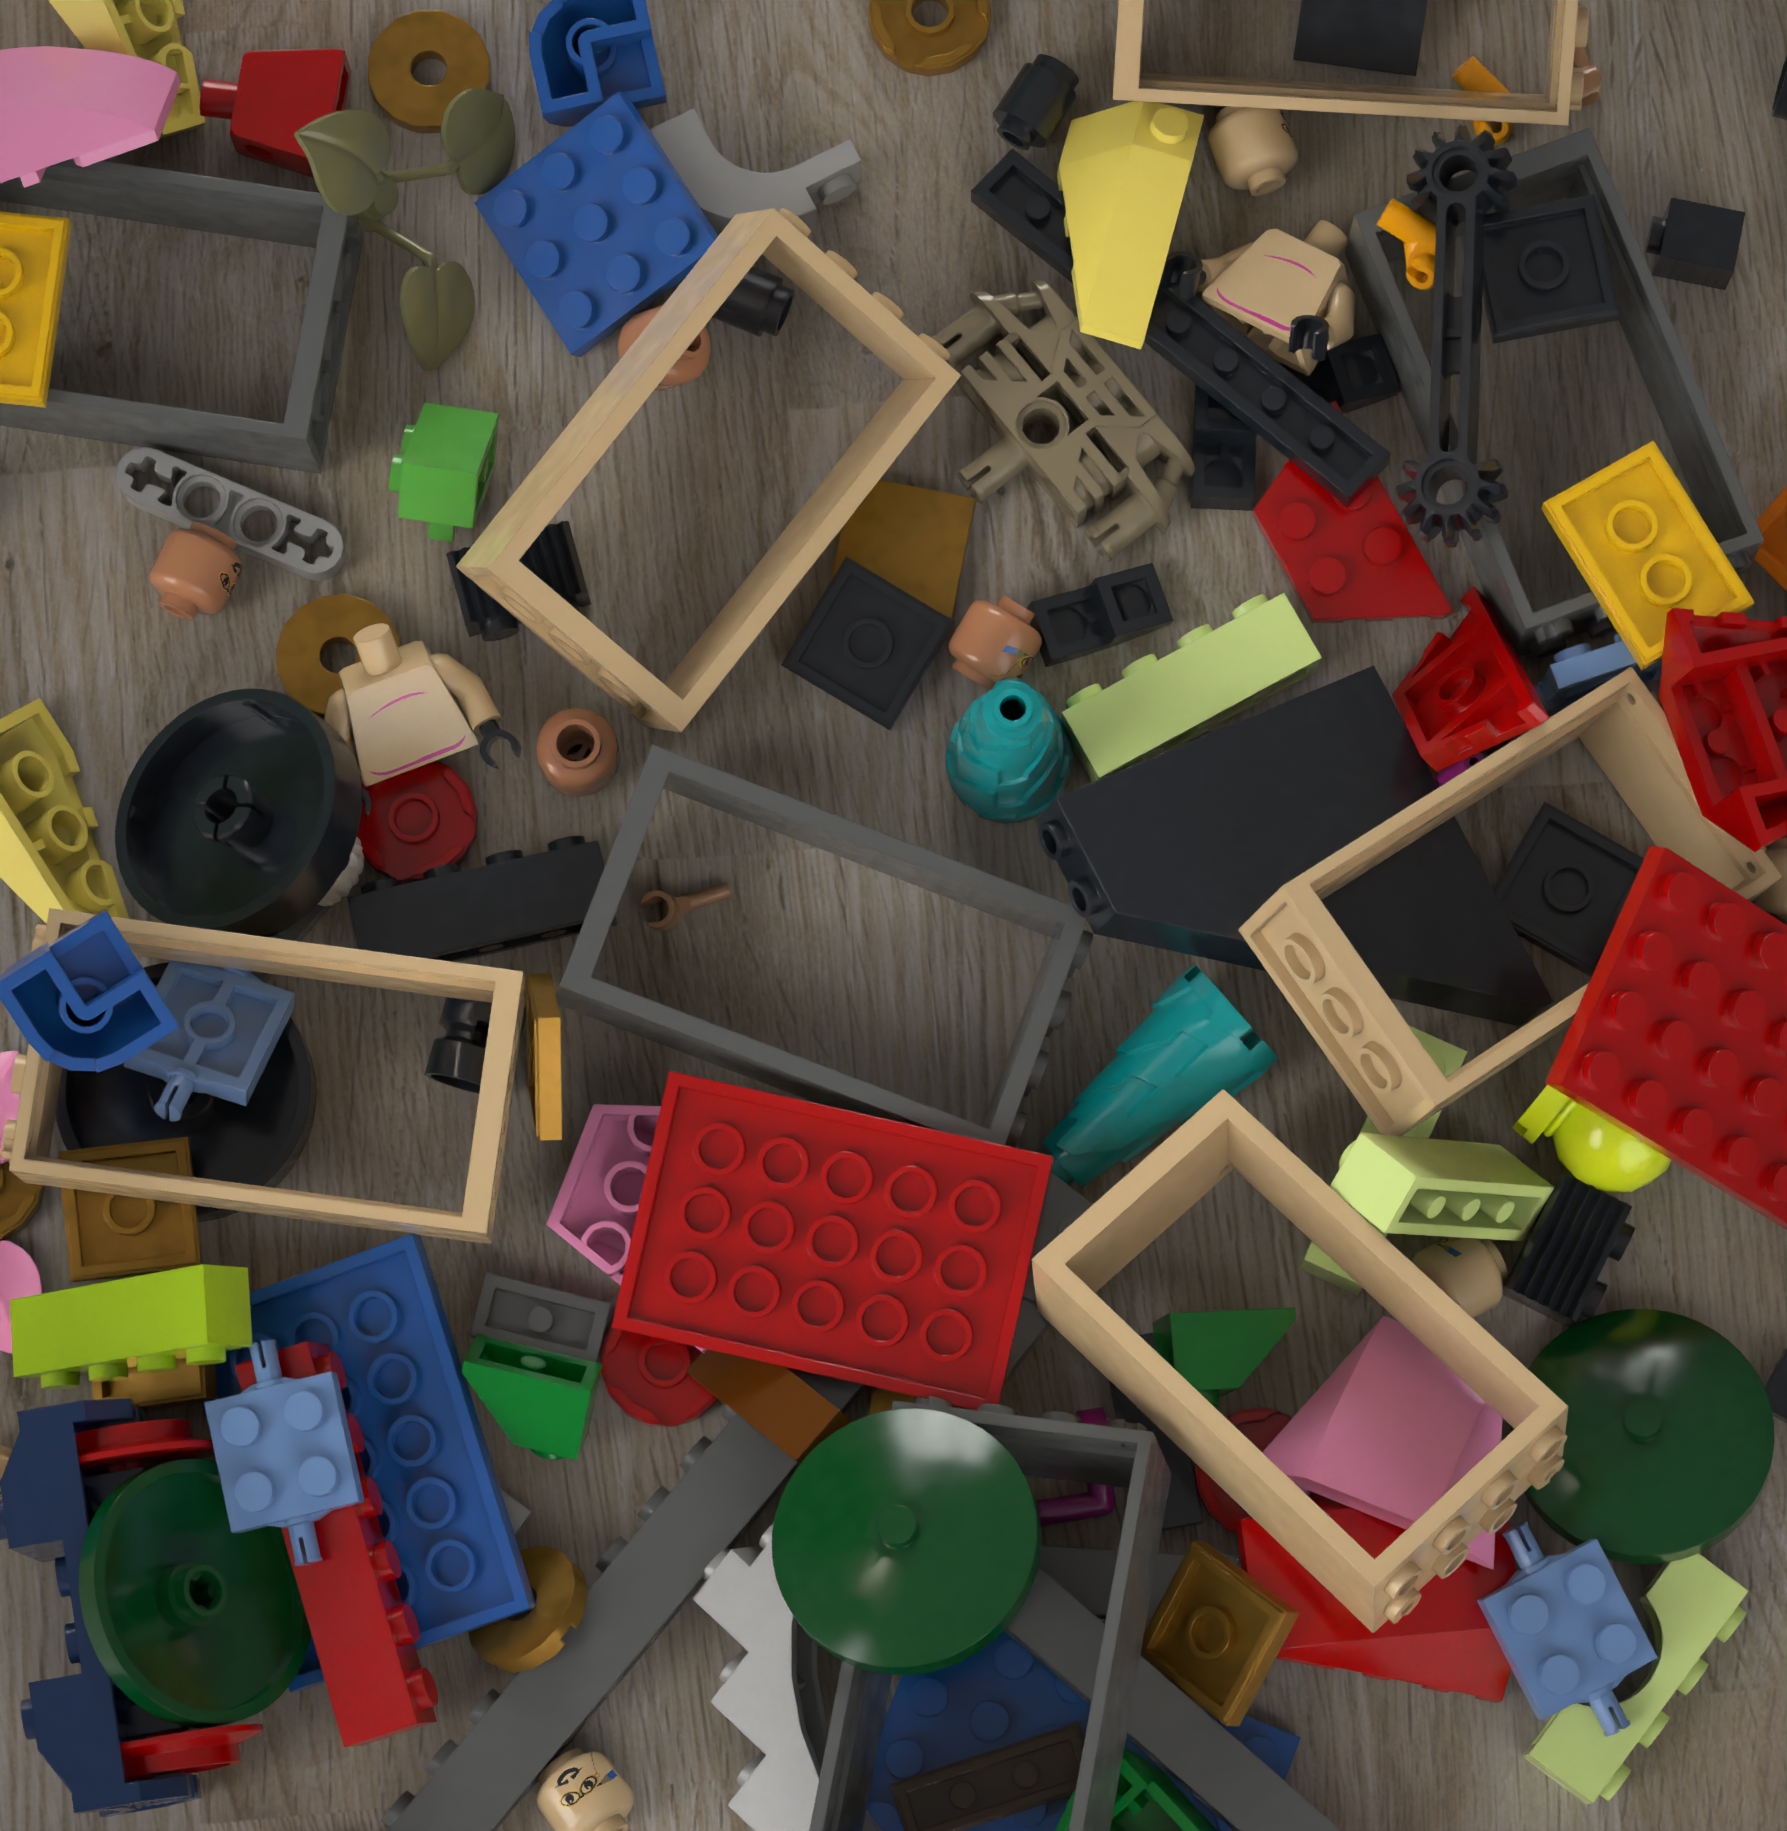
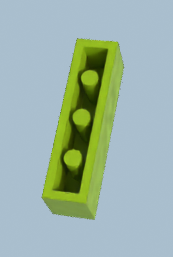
M200 1264L10 1300L13 1376L41 1379V1389L43 1390L80 1387V1376L89 1375V1381L92 1382L128 1379V1368L136 1366L137 1373L176 1371V1359L186 1358L187 1365L226 1362V1351L252 1347L247 1267Z

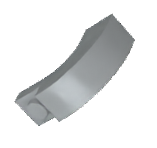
M694 108L650 129L717 234L724 230L735 214L775 208L777 211L784 208L799 217L811 231L818 229L817 209L814 204L822 201L824 205L836 203L850 195L856 189L855 184L862 181L861 159L850 139L789 169L772 173H760L745 170L725 159L713 146Z

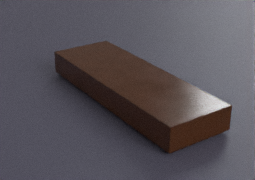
M707 1349L705 1354L701 1353L686 1370L697 1383L799 1465L819 1443L851 1422L837 1407L783 1366Z

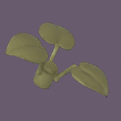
M470 88L462 91L455 96L446 108L441 125V141L444 151L451 159L440 165L400 171H381L390 156V137L381 119L374 113L366 110L349 109L329 113L308 123L294 133V137L309 161L316 186L325 203L338 214L357 215L358 219H362V229L364 231L376 232L422 261L424 266L412 267L405 274L401 287L400 305L403 324L411 348L425 371L436 370L466 336L473 321L475 311V296L472 282L461 264L455 261H443L438 264L433 252L381 222V219L391 214L397 206L399 192L396 183L446 176L456 171L461 189L467 194L478 195L490 191L502 181L510 167L514 154V120L504 95L484 88Z

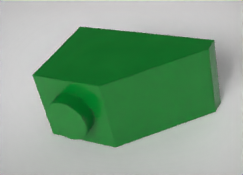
M1295 1307L1168 1313L1152 1323L1155 1351L1214 1407L1220 1406L1219 1397H1223L1240 1388L1296 1321Z
M477 1333L463 1361L461 1372L512 1444L531 1449L534 1454L545 1459L558 1460L568 1458L577 1461L589 1433L603 1364Z

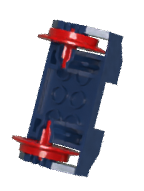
M131 1398L81 1400L17 1411L20 1432L0 1481L2 1499H0V1540L8 1539L9 1549L39 1562L55 1560L56 1579L61 1597L70 1596L74 1623L65 1624L67 1653L71 1664L80 1663L82 1672L81 1674L28 1683L30 1699L21 1700V1717L27 1740L36 1739L38 1751L70 1790L74 1813L99 1812L100 1817H111L201 1799L200 1781L197 1775L193 1774L241 1763L239 1744L264 1732L263 1724H241L187 1731L190 1730L189 1727L169 1723L155 1717L128 1698L108 1675L90 1642L80 1604L79 1567L84 1539L90 1523L101 1504L117 1486L143 1470L169 1461L204 1459L213 1456L215 1452L212 1440L193 1438L191 1421L187 1419L146 1421L145 1408L143 1406L139 1407L138 1404L135 1405Z

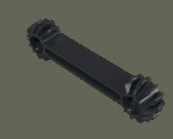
M1459 124L1455 131L1454 141L1448 143L1443 134L1434 131L1431 138L1436 150L1433 153L1425 150H1415L1413 159L1421 170L1408 174L1406 180L1409 189L1417 192L1411 202L1415 211L1419 214L1436 212L1428 460L1423 465L1413 460L1404 461L1402 468L1413 481L1403 482L1396 486L1398 498L1408 502L1403 511H1401L1406 524L1420 523L1418 534L1426 542L1436 538L1442 531L1443 541L1448 548H1455L1457 546L1459 533L1465 529L1474 542L1480 541L1483 535L1477 522L1483 519L1489 523H1499L1501 514L1490 503L1499 502L1508 497V490L1505 484L1495 481L1503 472L1498 460L1487 459L1477 463L1485 214L1490 209L1498 212H1509L1511 204L1503 192L1517 187V177L1513 171L1506 169L1512 162L1508 149L1506 147L1494 149L1495 139L1492 133L1484 130L1471 140L1467 126H1462L1461 124ZM1465 170L1477 173V178L1470 188L1461 192L1447 189V184L1454 174ZM1465 221L1463 296L1454 297L1456 227L1459 223ZM1458 374L1460 375L1458 446L1454 451L1449 452L1451 376ZM1455 479L1467 482L1465 495L1456 503L1442 504L1436 501L1437 493L1444 483Z

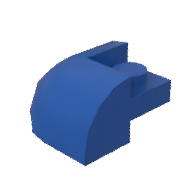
M552 0L538 14L532 31H529V55L542 115L549 124L573 127L617 92L628 95L636 109L667 103L645 0Z
M106 909L52 943L48 944L46 942L0 975V1000L27 1042L46 1062L49 1061L70 1071H97L99 1073L120 1065L180 1028Z

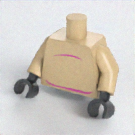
M1318 221L1303 241L1279 229L1266 230L1255 242H1250L1217 258L1200 260L1191 253L1180 251L1167 255L1160 283L1165 286L1171 283H1178L1177 294L1185 301H1191L1195 298L1196 291L1203 292L1204 303L1273 359L1307 376L1312 373L1318 361L1325 360L1327 350L1349 341L1354 334L1355 294L1350 288L1345 266L1338 259V256L1347 246L1348 239L1337 226L1328 221Z
M388 624L370 625L354 635L353 641L361 661L344 667L339 672L341 689L329 697L324 721L340 734L352 751L365 787L479 745L475 733H481L483 736L480 744V753L482 759L488 765L499 769L496 761L493 760L490 754L492 744L498 739H507L516 757H520V742L514 735L500 729L498 724L502 719L501 715L477 674L448 654L437 653L431 655L423 641H414L397 647ZM362 788L364 814L367 819L371 811V798L369 793Z

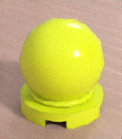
M1549 1085L1542 1090L1512 1127L1515 1132L1530 1144H1533L1542 1132L1545 1137L1552 1136L1557 1158L1574 1178L1604 1192H1632L1641 1188L1664 1173L1672 1161Z

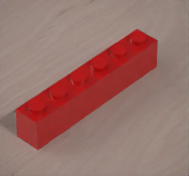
M305 1341L277 1351L282 1377L302 1379L332 1371L338 1375L340 1389L346 1387V1376L341 1360L334 1351L329 1352L327 1344ZM252 1360L235 1365L242 1392L251 1385L257 1384ZM344 1403L365 1502L335 1509L319 1521L314 1522L322 1561L295 1566L288 1528H281L343 1746L353 1747L367 1745L437 1722L433 1706L438 1704V1692L430 1671L426 1667L421 1668L414 1643L418 1642L420 1638L419 1626L412 1608L407 1603H402L396 1579L401 1576V1565L395 1547L391 1541H384L377 1517V1515L383 1512L379 1489L371 1477H366L359 1455V1452H362L365 1447L363 1433L356 1417L353 1414L347 1413Z

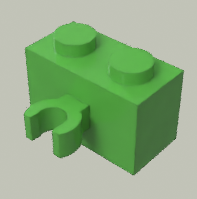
M424 403L416 425L407 424L405 427L401 455L395 454L392 460L389 491L399 493L398 518L429 522L428 539L453 542L455 526L473 529L495 470L499 413Z

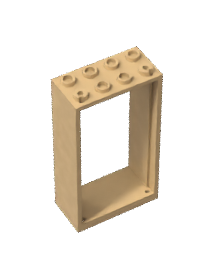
M1147 0L1118 1L1113 100L1566 126L1569 125L1570 110L1581 111L1584 73H1581L1580 68L1573 67L1575 47H1586L1589 9H1586L1584 4H1578V0H1552L1545 95L1142 72Z
M771 208L735 214L456 565L461 572L645 727L682 732L961 376L947 363L950 354L940 343L926 334L921 333L919 336L914 334L901 322L904 313L893 301L881 293L874 292L871 295L854 280L858 275L856 269L839 254L828 250L826 253L820 250L807 238L811 233L809 227L799 217L784 208H781L779 211ZM763 255L900 376L902 381L663 684L519 560L758 258Z
M1632 666L1556 713L1543 724L1529 730L1281 886L1238 929L1380 1134L1403 1136L1569 1026L1588 984L1447 1077H1444L1321 900L1578 737L1656 846L1667 847L1750 902L1782 878L1773 865V861L1766 855L1765 851L1768 850L1766 847L1754 852L1702 816L1666 715L1660 707L1658 696L1655 691L1650 693L1645 686V682H1642Z
M49 908L47 925H36L31 952L46 942L48 944L52 943L97 914ZM110 916L135 956L492 1003L463 1212L49 1158L63 1067L49 1061L46 1062L29 1043L27 1055H16L12 1071L11 1092L19 1094L20 1101L17 1120H6L2 1136L1 1158L9 1160V1171L25 1183L491 1244L527 985L524 972L518 970Z
M1224 1089L1031 1259L1037 1311L1372 1633L1388 1619L1393 1624H1396L1404 1615L1407 1616L1420 1601L1422 1595L1419 1590L1436 1574L1441 1579L1451 1575L1468 1556L1470 1549L1467 1545L1483 1530L1489 1534L1499 1530L1515 1512L1517 1504L1514 1501L1531 1485L1537 1490L1543 1488L1550 1482L1551 1477L1560 1471L1564 1464V1460L1561 1457L1563 1456L1564 1443L1567 1439L1565 1431L1568 1405ZM1233 1169L1245 1178L1514 1428L1507 1437L1376 1559L1371 1557L1095 1294Z

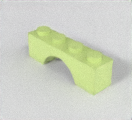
M1699 1553L1685 1559L1664 1563L1638 1598L1649 1619L1653 1633L1654 1651L1658 1658L1651 1662L1650 1669L1640 1686L1630 1696L1619 1702L1627 1720L1631 1723L1630 1726L1625 1729H1619L1620 1732L1606 1737L1591 1706L1578 1703L1572 1704L1550 1717L1522 1757L1585 1805L1594 1803L1599 1795L1609 1801L1631 1772V1769L1623 1764L1638 1742L1645 1748H1648L1669 1721L1670 1716L1663 1712L1662 1709L1674 1692L1678 1690L1686 1696L1706 1671L1709 1664L1700 1657L1715 1637L1725 1643L1740 1625L1747 1611L1740 1607L1739 1604L1749 1591Z

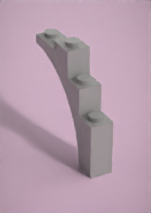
M773 1523L760 1539L759 1545L763 1550L756 1545L731 1550L725 1549L716 1555L705 1568L703 1579L706 1583L693 1600L746 1649L736 1655L723 1669L719 1677L723 1686L710 1701L763 1752L754 1757L739 1774L737 1783L741 1788L728 1803V1806L754 1831H809L829 1729L826 1724L817 1673V1643L804 1631L791 1613L776 1580L772 1559ZM866 1809L862 1831H883Z

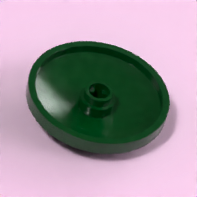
M1654 1309L1616 1310L1596 1315L1591 1320H1583L1568 1328L1546 1345L1529 1366L1528 1370L1568 1405L1565 1431L1567 1439L1564 1443L1563 1456L1561 1457L1564 1460L1562 1468L1551 1477L1550 1482L1543 1488L1537 1490L1531 1485L1524 1494L1542 1520L1568 1542L1578 1546L1589 1539H1597L1607 1559L1631 1564L1668 1563L1688 1558L1716 1545L1738 1528L1754 1509L1765 1488L1772 1464L1775 1442L1772 1408L1767 1392L1753 1366L1741 1351L1715 1330L1696 1320L1668 1311Z
M914 1408L883 1411L858 1419L835 1431L819 1443L797 1467L786 1485L775 1514L772 1530L773 1567L779 1589L791 1613L804 1631L828 1653L847 1664L880 1674L915 1675L929 1673L955 1665L978 1653L993 1642L1017 1616L1031 1591L1039 1567L1042 1539L1040 1516L1030 1485L1018 1463L1008 1450L984 1429L958 1416L936 1410Z
M201 1459L169 1461L143 1470L117 1486L97 1510L88 1528L81 1552L79 1567L80 1604L84 1624L98 1659L111 1679L127 1697L155 1717L169 1723L193 1728L217 1727L240 1721L261 1712L275 1702L296 1677L304 1661L311 1637L310 1627L281 1527L266 1526L242 1533H231L217 1463Z

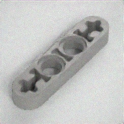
M135 448L124 454L117 465L115 474L118 487L126 500L141 510L188 529L193 522L213 527L232 538L237 544L236 550L305 579L314 581L328 580L337 575L345 564L347 552L342 535L334 525L322 518L154 448ZM149 465H155L154 471L157 477L162 482L175 487L172 505H165L170 499L166 490L153 484H147L142 492L137 491L138 486L131 476L135 470L145 472ZM177 475H182V476H184V477L181 478V480H180V481L178 482V484L176 485V477H177ZM204 486L216 490L220 494V504L215 513L208 517L199 518L187 512L185 504L191 491ZM260 510L273 514L277 518V528L272 537L265 541L256 542L244 536L242 527L248 515ZM294 522L298 524L293 530L298 539L315 544L320 536L326 537V544L332 555L329 558L319 556L314 564L308 563V556L305 550L296 544L288 542L285 554L279 551L288 540L290 523Z

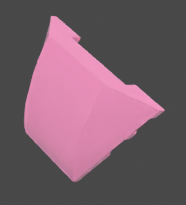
M53 46L0 50V183L20 177L25 188L41 182L46 167L73 158L76 165L85 167L158 141L181 85L177 71L150 60L103 50Z
M593 1104L546 1224L620 1286L661 1106ZM696 1347L705 1354L707 1349Z
M1383 1316L1262 1453L1307 1496L1314 1492L1407 1530L1501 1442L1503 1418L1399 1321ZM1483 1530L1467 1545L1470 1551L1466 1559L1494 1570L1495 1532L1489 1534Z

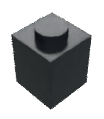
M1671 197L1663 218L1653 216L1648 231L1645 253L1655 254L1652 276L1725 290L1734 273L1745 212Z

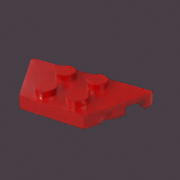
M1336 400L1330 403L1331 406L1343 415ZM1288 460L1254 508L1252 516L1312 624L1343 623L1345 620L1364 619L1367 622L1392 621L1394 618L1431 617V620H1438L1452 614L1453 610L1378 476L1347 507L1292 461Z
M1474 586L1460 600L1469 612L1450 639L1444 633L1437 632L1423 651L1422 658L1418 664L1407 673L1392 694L1420 756L1436 772L1533 729L1549 719L1490 602Z

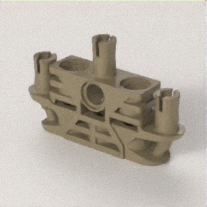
M1041 279L1032 280L1033 291L1021 294L1010 292L991 296L984 291L970 293L974 306L936 336L933 335L931 337L948 351L950 358L947 363L954 369L995 336L1001 340L995 344L994 357L988 351L978 357L977 370L968 365L960 371L961 390L1002 439L967 467L957 472V476L965 489L968 491L972 487L974 492L971 493V496L976 498L978 503L982 504L987 500V497L1026 468L1075 528H1078L1086 521L1088 509L1092 514H1096L1103 508L1105 496L1112 501L1126 490L1130 496L1128 499L1093 526L1090 525L1085 529V534L1094 548L1100 544L1102 549L1099 550V554L1108 562L1153 525L1159 530L1166 532L1171 522L1168 510L1178 491L1176 485L1181 475L1185 477L1193 476L1195 465L1184 446L1157 415V412L1092 335L1080 332L1077 317L1045 281ZM1040 309L1044 317L1029 329L1016 318L1022 312ZM1066 411L1079 426L1070 434L1069 417ZM1035 422H1044L1050 424L1058 435L1047 444H1037L1026 438L1023 431ZM1158 458L1166 465L1160 477L1155 479L1152 484L1142 468L1153 459Z

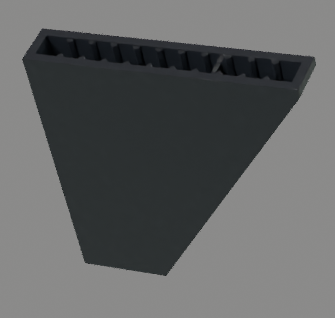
M1373 665L1056 797L1035 821L1039 827V839L1045 853L1052 860L1057 861L1069 884L1068 893L1074 909L1080 916L1087 919L1094 934L1266 971L1238 929L1281 886L1436 790L1439 786L1425 760L1420 756L1401 715ZM1455 816L1321 900L1391 999L1516 1026L1528 1022L1554 1002Z

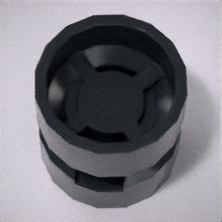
M446 997L439 1021L446 1030V1034L434 1040L425 1076L439 1083L479 1094L492 1003ZM526 1007L524 1008V1016H523V1023H522L521 1035H522V1031H523V1028H524L525 1020H526V1017H527V1015H526ZM473 1030L483 1033L482 1042L470 1039Z

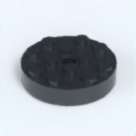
M265 689L232 690L212 696L193 705L172 720L152 740L134 766L124 788L117 812L115 848L119 870L130 894L142 908L165 924L262 937H272L286 930L309 913L324 898L349 863L362 812L361 778L352 751L340 734L328 723L296 700L275 691Z
M169 962L144 967L155 987H157ZM291 1017L271 1054L247 1106L204 1093L205 1095L198 1094L192 1103L185 1105L180 1120L172 1122L169 1121V1113L166 1119H163L154 1110L155 1104L159 1101L167 1085L163 1079L126 1068L124 1063L99 1073L97 1071H70L65 1068L62 1069L55 1117L61 1138L67 1150L189 1137L193 1174L197 1178L275 1188L292 1170L301 1156L314 1122L317 1098L315 1070L307 1044ZM197 1206L198 1222L220 1219L240 1212Z

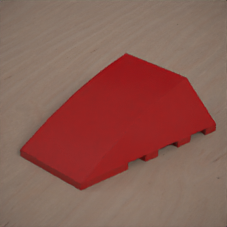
M1672 608L1666 615L1659 688L1661 705L1702 816L1752 851L1757 852L1787 835V616H1780L1776 621L1747 619L1746 613L1721 612L1714 617L1694 615L1693 609Z
M1319 1494L1308 1496L1374 1559L1406 1531L1404 1528ZM1251 1516L1235 1522L1241 1569L1300 1612L1276 1659L1330 1670L1341 1668L1361 1672L1365 1677L1385 1681L1395 1679L1420 1684L1422 1688L1445 1693L1455 1691L1475 1695V1699L1494 1703L1503 1700L1511 1667L1477 1599L1505 1585L1516 1572L1514 1555L1505 1537L1502 1536V1533L1510 1529L1509 1520L1495 1532L1494 1570L1465 1559L1448 1577L1441 1579L1436 1574L1419 1590L1422 1595L1421 1599L1407 1616L1404 1615L1396 1624H1393L1388 1619L1374 1633L1355 1617Z

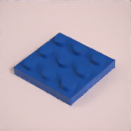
M620 92L614 94L474 203L570 354L578 357L584 355L625 324L633 315L641 312L682 281L718 237V234L628 95Z

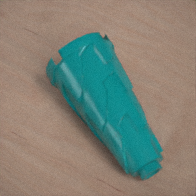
M1018 678L996 681L992 690L973 701L965 714L955 723L946 749L947 774L951 787L965 807L967 804L977 811L979 817L999 823H1021L1037 818L1056 797L1061 796L1064 790L1066 791L1073 766V747L1059 717L1045 696Z
M1195 963L1180 974L1151 1005L1154 1009L1151 1014L1115 1050L1118 1055L1072 1101L1074 1107L1044 1139L1043 1144L1049 1150L1046 1155L1054 1156L1051 1172L1068 1185L1075 1180L1081 1187H1084L1120 1161H1123L1125 1164L1176 1125L1180 1124L1182 1126L1222 1089L1233 1097L1266 1073L1280 1060Z

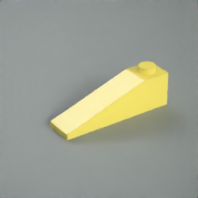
M48 0L85 49L103 50L135 56L177 71L181 85L160 138L195 129L205 124V117L200 115V91L193 54L186 47L182 46L178 19L185 15L183 0Z
M1132 101L1071 120L1057 170L1059 191H1063L1066 215L1064 227L1066 237H1070L1074 262L1071 274L1080 332L1141 350L1191 170L1204 115L1161 102Z
M38 698L0 719V878L46 924L49 908L98 914L106 909L112 917L130 919L113 868L110 864L100 859L91 832L98 827L93 808L83 807L73 778L74 775L80 772L74 751L41 698Z

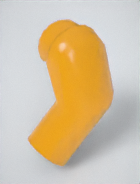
M1474 55L1466 59L1451 76L1463 90L1510 93ZM1473 120L1475 134L1478 135L1484 130L1492 133L1495 139L1494 146L1503 144L1513 133V122Z
M1392 198L1376 225L1403 241L1407 268L1406 278L1409 283L1419 290L1434 288L1436 224Z

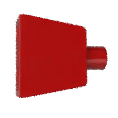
M345 50L248 51L244 53L238 83L211 79L204 80L200 95V115L231 120L230 138L237 153L314 178L309 161L294 137V133L326 114L345 109L351 75Z

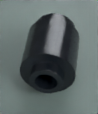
M1038 54L1033 63H1025L993 112L994 119L1000 125L997 129L998 134L1010 145L1027 151L1030 146L1044 148L1076 99L1074 89L1079 83L1078 76L1067 65L1045 54Z
M752 266L712 318L759 337L763 332L776 337L788 316L795 291L783 286L782 278Z

